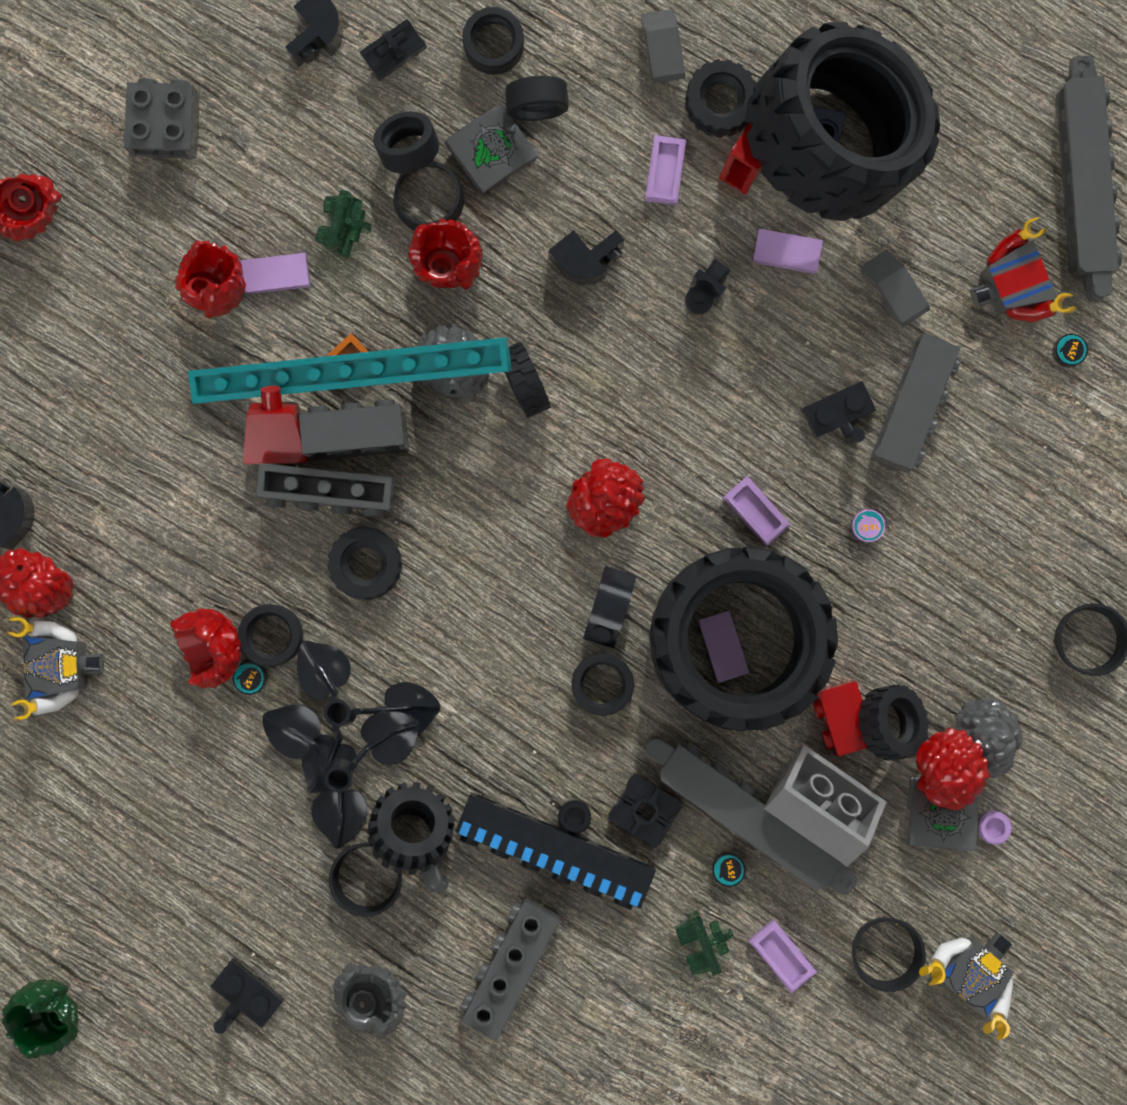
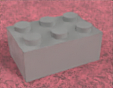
M803 745L784 765L764 809L848 867L869 847L887 801Z

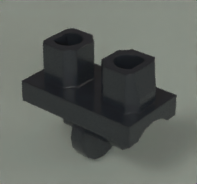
M406 19L389 32L387 30L381 34L382 37L361 50L360 55L380 81L427 49V45L418 35L410 21Z
M715 259L706 272L698 269L685 296L686 308L695 315H703L711 309L712 305L716 307L727 288L723 284L731 270Z

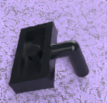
M863 381L801 410L815 439L840 428L846 442L850 446H855L864 440L865 433L861 429L855 430L852 422L876 411V408Z
M232 958L210 986L231 1003L214 1023V1030L219 1034L224 1033L241 1012L263 1028L285 998L235 958Z

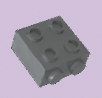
M147 78L138 79L137 82H127L124 148L132 157L197 159L200 95L193 84L185 80H171L170 84L158 83L153 79Z

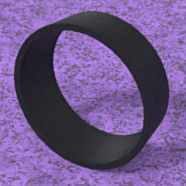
M432 161L426 167L444 170L451 175L455 182L457 191L455 204L451 211L442 219L457 221L464 207L462 185L449 168ZM410 173L400 174L395 185L393 197L395 211L399 219L408 228L415 231L419 225H428L431 222L417 221L407 215L402 209L398 199V188L403 179Z
M1090 603L1079 606L1067 613L1059 622L1055 632L1056 650L1065 664L1074 670L1089 676L1106 675L1122 665L1127 657V623L1115 609L1107 605ZM1082 610L1101 613L1112 623L1116 632L1117 642L1113 655L1105 664L1093 669H1083L1074 666L1066 657L1062 647V631L1067 620L1075 612Z
M359 843L346 848L336 857L329 873V887L334 900L343 910L355 916L371 917L383 913L394 904L401 891L402 873L398 874L396 888L386 901L375 906H361L350 901L340 888L338 875L340 866L349 853L361 847H369L368 843Z
M881 917L870 920L858 930L852 943V958L858 975L867 985L883 992H896L909 987L919 978V970L925 965L926 950L920 934L910 924L895 918ZM892 921L901 925L911 936L914 944V958L909 969L900 977L886 981L877 980L867 975L860 968L856 960L857 945L861 936L868 928L880 922Z

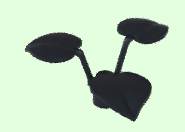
M305 640L300 645L297 657V672L304 692L317 700L326 698L332 692V696L329 698L330 702L324 709V718L328 724L332 725V731L335 732L336 740L327 734L318 735L314 739L320 745L329 762L337 758H343L351 762L356 757V751L352 746L341 744L343 736L340 728L341 726L352 724L357 715L376 714L380 711L403 712L420 722L419 735L427 729L441 711L439 701L429 690L409 682L397 683L386 690L384 698L387 707L356 708L351 701L338 699L339 691L336 688L343 686L349 680L351 665L347 655L339 648L328 644ZM310 745L306 756L301 758L308 792L319 793L328 789L324 780L326 770L322 768V763L316 751Z
M290 704L267 711L262 717L266 736L280 754L288 758L300 759L306 756L310 745L316 751L322 763V768L326 770L324 780L328 789L319 793L314 799L311 814L317 828L329 839L336 849L344 846L358 833L367 815V802L364 795L358 790H347L352 783L353 769L357 768L358 763L369 750H371L374 759L382 764L393 765L402 762L412 752L421 728L420 722L406 713L380 711L368 717L361 726V736L368 744L360 750L353 761L349 762L346 759L337 758L329 762L320 745L314 740L320 734L321 722L318 715L310 707L301 704Z

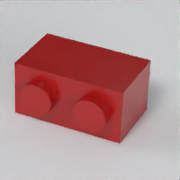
M849 680L820 690L816 695L818 698L812 703V708L816 718H822L825 731L821 732V737L826 750H832V754L842 756L867 748L868 746L862 740L861 730H859L858 712L861 709L862 697L857 681Z

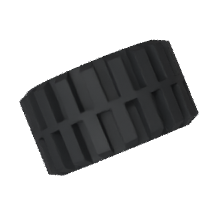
M406 782L400 783L397 790L393 787L386 790L385 796H380L377 799L368 824L369 847L373 846L374 848L372 854L376 859L379 857L383 859L381 865L385 868H388L390 865L394 866V872L401 874L402 869L408 870V875H415L417 869H421L423 873L428 871L432 864L436 866L441 861L442 856L445 855L454 833L455 820L454 817L450 816L452 812L450 804L444 805L445 797L441 793L435 796L433 794V787L427 785L426 790L421 789V783L413 782L412 787L407 788ZM401 815H415L425 821L430 835L427 839L418 843L405 842L393 832L391 823Z

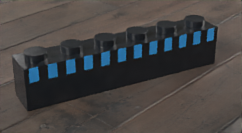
M471 792L455 830L456 833L461 835L459 839L469 845L478 847L480 842L492 847L490 852L504 859H509L510 855L522 860L521 865L530 870L539 872L540 868L551 871L553 872L552 878L569 885L571 880L584 885L582 890L597 897H601L602 893L614 897L613 902L629 910H632L633 905L639 908L642 907L656 872L655 867L577 834L569 833L562 828L474 792Z

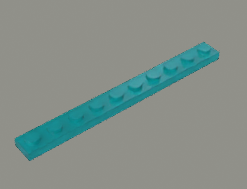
M508 337L192 370L188 371L192 404L261 397L260 389L266 386H278L281 388V395L500 373L512 370Z

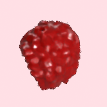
M22 173L15 178L6 177L0 180V235L3 238H11L19 242L25 238H34L36 233L46 231V226L52 222L53 215L58 210L56 203L61 201V194L54 190L52 180L45 176ZM22 196L25 197V202L20 201Z
M441 218L437 223L431 222L428 225H419L412 236L408 257L411 260L410 263L416 276H419L420 281H429L435 288H457L461 286L466 290L473 285L480 274V268L483 266V250L479 239L474 235L473 231L468 230L466 225L453 219L447 221Z
M195 241L179 264L180 268L175 279V288L180 292L184 302L193 308L204 311L206 318H212L213 316L229 314V311L239 306L240 301L243 299L242 295L245 293L246 282L244 281L242 264L238 261V256L229 251L226 245L219 248L216 243Z
M609 458L597 459L592 463L591 470L583 473L572 484L571 494L566 504L569 517L574 520V524L577 527L583 529L592 537L606 538L613 535V532L619 531L620 528H628L629 522L639 515L638 507L645 500V496L642 494L644 487L641 486L644 481L637 474L636 470H632L627 465L612 462Z
M18 548L15 551L8 550L0 556V601L8 607L12 614L21 615L24 618H46L48 615L56 614L58 610L69 605V601L74 597L72 593L74 588L73 579L67 572L57 568L51 557L43 556L40 552L30 553L23 548Z
M205 608L197 609L195 612L184 613L175 620H172L170 627H172L174 637L178 639L177 645L180 651L185 654L184 660L188 662L191 678H189L188 684L205 689L207 687L216 688L220 684L229 681L234 671L238 669V663L241 659V641L238 638L237 628L232 624V621L214 609Z
M947 728L944 732L933 734L928 741H924L920 745L916 754L917 770L921 773L917 787L931 803L949 810H959L969 804H973L976 796L986 786V780L990 778L987 768L988 760L982 757L983 749L980 743H973L972 736H967L965 730Z

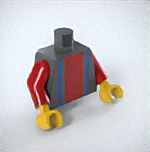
M1039 217L1028 219L1024 224V230L1018 229L1001 240L986 259L987 268L981 272L984 284L970 290L971 299L976 307L992 302L998 315L1006 314L1010 319L1030 323L1055 316L1057 311L1071 314L1076 310L1075 306L1067 309L1062 307L1063 300L1074 295L1069 293L1056 295L1034 240L1028 242L1029 237L1037 238L1046 231V228L1040 230L1037 234L1031 231V223L1038 220Z

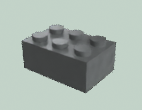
M394 400L375 401V407L365 408L361 407V403H347L341 405V410L328 411L327 406L307 408L308 413L299 414L302 454L310 460L316 461L409 452L406 412L400 404H394Z

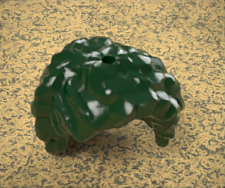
M40 979L35 982H29L16 991L2 1009V1016L4 1018L1 1019V1022L7 1030L6 1039H14V1047L19 1048V1053L23 1054L26 1059L53 1055L56 1051H62L64 1046H68L71 1041L77 1038V1033H79L77 1026L78 1005L72 998L66 996L69 991L66 984L64 985L53 979Z

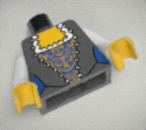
M16 616L8 619L10 621H19L21 628L16 633L7 632V634L14 637L23 636L25 700H17L12 702L10 706L22 705L24 714L12 718L13 720H24L31 713L40 715L59 711L77 698L79 689L87 688V674H102L104 672L103 655H86L85 642L77 641L74 632L58 623L40 620H30L27 623L24 618Z
M998 932L994 934L985 946L971 936L967 939L961 937L940 944L930 959L929 965L921 967L919 974L924 976L931 973L932 980L928 984L929 986L944 982L983 1017L987 1019L990 1016L991 1021L983 1026V1031L986 1035L993 1032L994 1028L998 1031L997 1041L1009 1035L1010 1027L1007 1023L1013 989V980L1011 978L1013 971L1001 959L1013 945Z

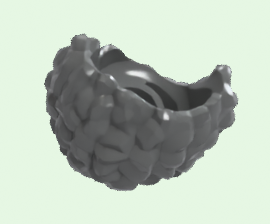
M439 325L435 330L422 334L415 346L474 341L477 338H475L473 332L459 329L456 325H453L450 329ZM489 374L421 380L417 382L421 385L433 387L439 394L465 399L474 398L477 393L482 391L483 386L488 383Z
M984 697L968 701L962 706L959 715L955 716L957 721L955 729L965 730L967 736H972L973 743H980L983 749L982 757L988 760L987 768L991 778L1008 773L1013 767L1016 750H1019V747L1022 745L1021 727L1017 718L1000 701Z
M347 964L344 968V973L339 975L334 981V1001L338 1005L337 1011L345 1017V1023L351 1026L355 1032L375 1033L377 1038L382 1040L389 1033L396 1031L397 1025L400 1024L404 1016L403 1011L407 1007L404 1001L406 991L399 986L398 977L391 976L388 968L381 969L377 965L368 967L364 964L359 966ZM361 1001L365 1003V1006L363 1008L359 1006V1002Z

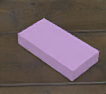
M654 135L645 195L646 202L677 206L686 139Z
M758 229L752 263L816 274L823 240Z
M306 253L241 260L243 277L246 282V295L311 287Z
M748 476L722 498L765 547L791 525Z
M730 610L697 620L717 683L749 674Z
M774 919L748 939L791 994L817 973Z

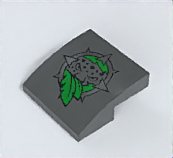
M502 104L497 105L465 125L444 143L481 195L507 182L510 175L534 163L539 156L513 119L507 114Z
M910 776L907 809L910 810L907 844L976 851L978 829L977 796L973 804H969L959 810H949L931 803L917 787L920 777Z

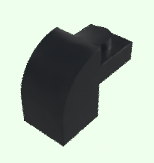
M300 0L293 7L299 20L307 29L285 46L290 58L298 68L303 63L308 64L315 60L320 54L321 48H324L332 57L338 50L343 37L342 24L337 9L331 0Z
M573 230L548 250V258L568 280L583 285L594 284L606 278L607 270L602 264L605 262L607 265H610L623 254L621 249L624 245V239L615 230L590 250Z
M0 478V547L13 550L32 527L35 514L34 505L29 494L22 488L13 486L7 492L10 487Z
M605 566L583 639L607 647H615L630 603L636 575Z

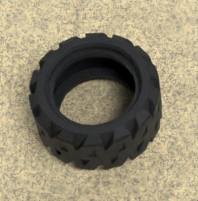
M847 22L824 23L819 29L816 27L809 28L799 35L754 85V93L747 103L745 121L752 124L751 129L747 133V139L753 157L759 159L763 167L761 173L775 190L782 191L789 197L788 202L807 213L819 212L820 217L823 219L846 221L850 218L861 219L875 213L925 171L927 165L933 160L939 143V138L937 137L940 131L938 105L933 101V89L922 70L918 69L912 61V57L895 41L887 40L882 36L881 32L864 25H857L854 28L849 27ZM810 89H821L831 92L843 99L858 113L870 132L873 143V157L861 156L845 149L826 132L814 113Z
M750 546L726 548L707 554L681 570L669 582L659 597L655 612L652 615L649 634L652 651L651 657L656 673L672 698L681 707L702 721L723 729L743 732L746 730H765L786 723L785 720L798 716L818 698L816 696L817 693L828 683L836 659H833L838 647L836 618L832 617L831 602L818 581L815 582L806 568L791 558L781 556L769 549ZM728 583L752 584L771 593L786 609L793 627V651L785 670L769 686L749 694H728L711 686L695 668L688 648V629L695 609L710 592Z

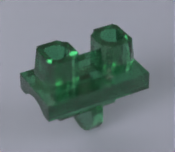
M340 190L338 196H326L323 205L324 214L333 217L331 227L320 226L317 229L316 242L342 257H350L353 242L359 243L360 234H369L372 229L371 224L364 222L366 211L361 209L363 201L353 197L351 192Z
M698 910L689 913L690 919L683 921L674 928L681 946L699 940L702 950L685 956L692 975L703 974L709 971L712 976L722 973L712 946L717 945L720 955L727 954L729 949L726 941L734 936L732 929L721 930L718 920H714L709 923L712 934L708 935Z

